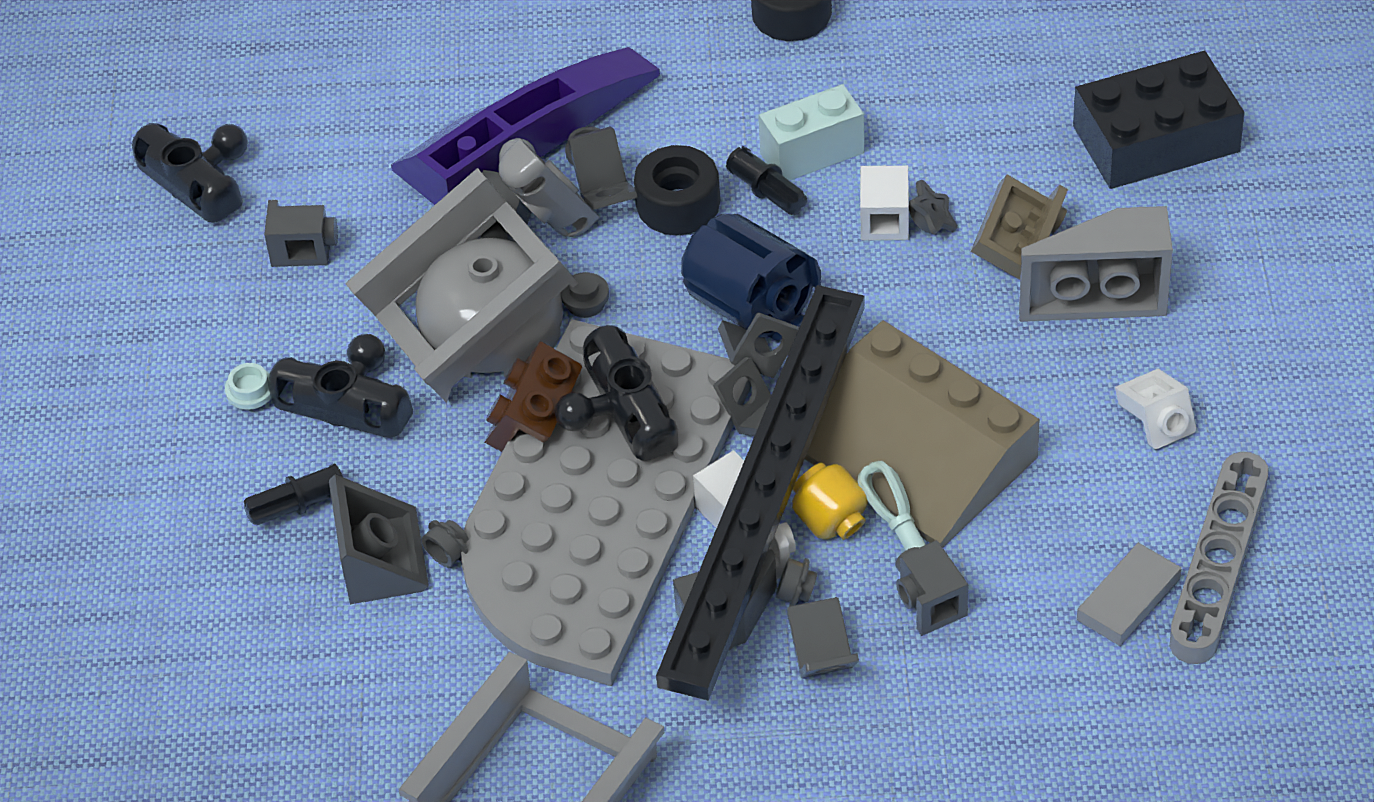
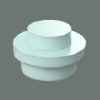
M245 363L235 367L230 372L225 384V393L229 403L236 408L245 410L256 409L265 405L271 400L268 387L269 373L262 366L255 363Z

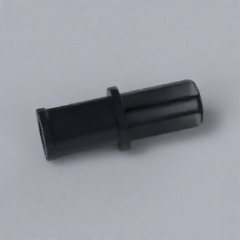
M742 146V149L740 147L736 148L729 155L726 162L727 171L751 186L752 193L758 198H768L789 215L798 214L801 208L806 205L807 196L803 193V190L782 176V170L776 164L765 163L745 146Z
M334 463L327 468L297 479L293 476H288L285 478L284 484L247 497L243 503L249 521L254 525H260L294 511L299 515L306 513V507L331 498L329 479L335 474L343 477L339 467Z

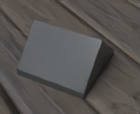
M335 474L329 479L340 561L350 605L423 592L429 584L416 506Z

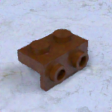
M542 341L538 343L526 361L517 358L503 383L510 387L507 396L504 397L500 394L486 417V421L493 425L484 443L502 452L507 442L511 441L519 429L541 442H546L557 424L554 411L555 406L562 396L572 391L582 370V365Z

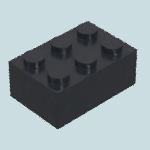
M1204 50L1075 86L1073 127L1109 189H1113L1240 152L1245 112Z

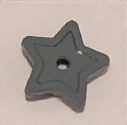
M924 180L917 181L918 196L909 201V212L915 224L921 230L933 235L941 227L954 232L958 226L948 211L949 197L946 194L935 193Z

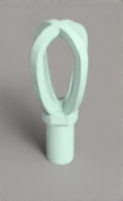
M883 461L872 462L864 467L858 475V484L865 492L867 501L873 509L889 523L892 533H896L905 551L913 547L926 545L914 524V519L910 515L909 500L898 474ZM881 472L885 475L897 503L898 516H894L886 508L872 486V476L874 473Z

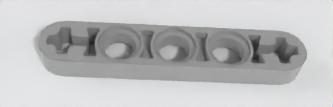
M1251 452L1234 453L1227 457L1222 465L1172 620L1169 647L1172 654L1185 663L1200 664L1207 662L1216 653L1267 487L1268 466L1259 455ZM1241 474L1251 475L1247 480L1245 493L1236 491L1237 479L1241 477ZM1226 509H1236L1242 512L1246 519L1241 523L1231 524L1223 521L1218 514ZM1222 548L1228 550L1234 558L1227 563H1215L1207 558L1206 552L1211 549ZM1210 588L1220 594L1221 600L1212 604H1204L1197 601L1193 593L1198 589ZM1194 620L1203 622L1202 634L1197 639V642L1187 640L1192 633Z

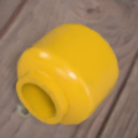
M818 463L808 469L795 482L792 508L817 538L830 539L839 535L842 540H845L864 525L866 519L862 516V513L868 504L866 494L843 466L837 464L826 466L824 463Z

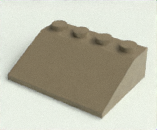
M882 320L846 354L805 460L813 465L818 463H824L826 466L833 464L841 465L857 482L858 475L864 467L876 461L885 462L898 474L909 500L910 515L914 519V524L921 537L929 543L938 540L943 548L1038 458L1040 419ZM881 472L874 473L872 476V486L886 508L894 516H898L897 503L885 475Z

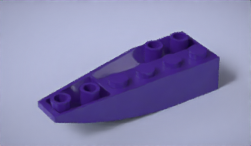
M630 47L597 55L559 69L521 87L489 106L459 118L392 163V171L436 205L477 168L481 173L483 170L499 172V153L502 146L509 140L520 138L530 142L536 154L541 158L566 141L573 131L586 127L659 77L660 69Z

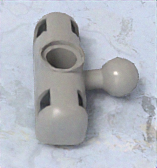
M515 138L502 146L499 153V175L502 181L544 224L547 222L556 232L563 236L575 237L586 232L600 218L577 193L579 191L578 188L550 160L545 163L536 154L530 142ZM572 224L577 231L568 233L564 227Z

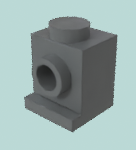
M268 200L264 236L271 267L328 265L330 246H337L338 243L336 217H327L324 205L279 206L278 200Z
M938 540L922 547L910 548L897 558L895 566L900 572V579L896 581L897 591L904 605L908 609L914 607L917 611L916 629L921 636L968 616V583Z

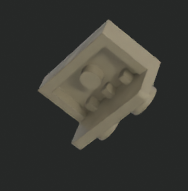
M1006 174L997 186L970 252L1020 280L1021 248L1043 240L1056 232L1067 213V209L1062 207L1068 189L1059 184L1047 198Z

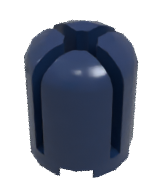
M720 214L711 218L707 226L702 225L691 236L681 260V274L684 277L683 283L689 295L745 330L749 328L757 313H762L800 327L804 317L801 312L809 301L812 288H816L817 285L821 286V269L815 258L740 214ZM766 331L758 336L759 338L770 337L775 341L782 340V336L775 331Z

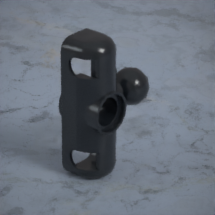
M149 123L136 132L132 141V152L136 166L204 220L212 223L221 221L242 206L243 201L238 184L234 178L225 175L222 169L217 166L224 159L234 160L241 157L246 151L248 144L247 135L239 126L225 124L218 127L212 135V145L203 153L197 141L190 138H180L170 133L167 127L159 123ZM144 157L146 165L141 161ZM200 196H201V207H199V206L197 205V203L195 202V200H194V199H196V198H198V197H200Z
M606 325L593 330L584 340L583 361L600 395L588 398L582 393L570 392L562 396L554 410L556 421L562 428L568 431L579 432L587 428L594 417L611 413L632 453L639 460H652L674 451L678 447L679 442L678 428L675 421L670 418L667 406L652 381L650 366L639 358L635 349L629 345L626 333L619 327ZM600 352L591 366L589 356ZM638 421L641 428L632 440L628 430V423Z
M372 334L358 335L348 344L347 357L349 363L335 360L320 365L312 362L297 361L292 357H285L278 360L272 367L268 378V387L273 405L277 409L325 421L333 426H344L388 438L399 435L413 414L411 400L404 387L397 384L383 383L381 380L366 376L367 372L379 368L385 358L384 344ZM288 382L294 383V403L285 402L279 397ZM367 402L381 405V426H375L366 420L365 413L369 411Z

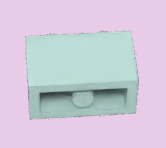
M844 84L758 114L760 154L767 164L779 166L782 170V176L789 181L864 153V113Z

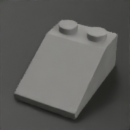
M1167 206L1116 208L1021 248L1019 321L1167 316L1173 253Z

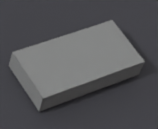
M1138 542L1077 609V621L1121 646L1180 580L1181 567Z

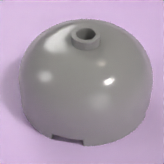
M480 238L450 248L429 266L419 284L416 295V317L420 333L436 350L531 267L534 262L517 242L506 239ZM561 293L555 296L464 377L471 378L472 372L491 373L504 371V377H506L515 360L519 358L526 361L540 341L554 348L561 336L560 327L563 318Z

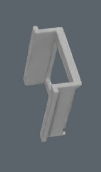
M477 168L345 284L373 313L416 366L414 368L423 381L447 403L452 386L569 284L573 288L578 282ZM498 221L531 258L534 264L434 350L399 306L418 290L425 272L441 254L458 244L477 239Z
M509 651L399 788V794L408 799L409 802H450L521 711L614 756V760L582 802H620L650 761L654 762L657 758L656 743L665 733L664 726L645 717L633 735L628 737L530 688L527 660Z

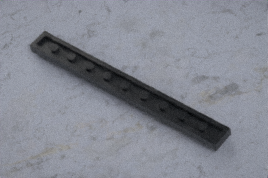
M819 285L816 286L657 671V688L709 701L865 309L864 295Z

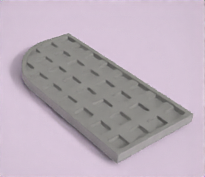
M571 319L556 348L559 352L582 365V370L571 392L582 393L588 398L599 396L600 393L584 365L583 344L586 337L593 330L601 326ZM626 333L629 345L635 349L639 358L650 366L652 381L667 406L670 418L677 425L678 447L674 451L652 460H639L632 453L611 413L594 417L590 425L579 432L568 431L557 422L546 442H541L519 429L511 441L507 442L466 521L464 531L469 538L465 543L468 553L461 552L463 574L469 598L479 618L497 640L518 656L538 666L612 686L695 509L693 475L717 461L734 425L731 416L728 415L713 387L721 377L735 366L731 364L728 358ZM600 352L589 356L591 366ZM746 377L739 378L733 387L734 400L740 406L743 405L752 386ZM638 421L628 423V430L632 440L641 428Z

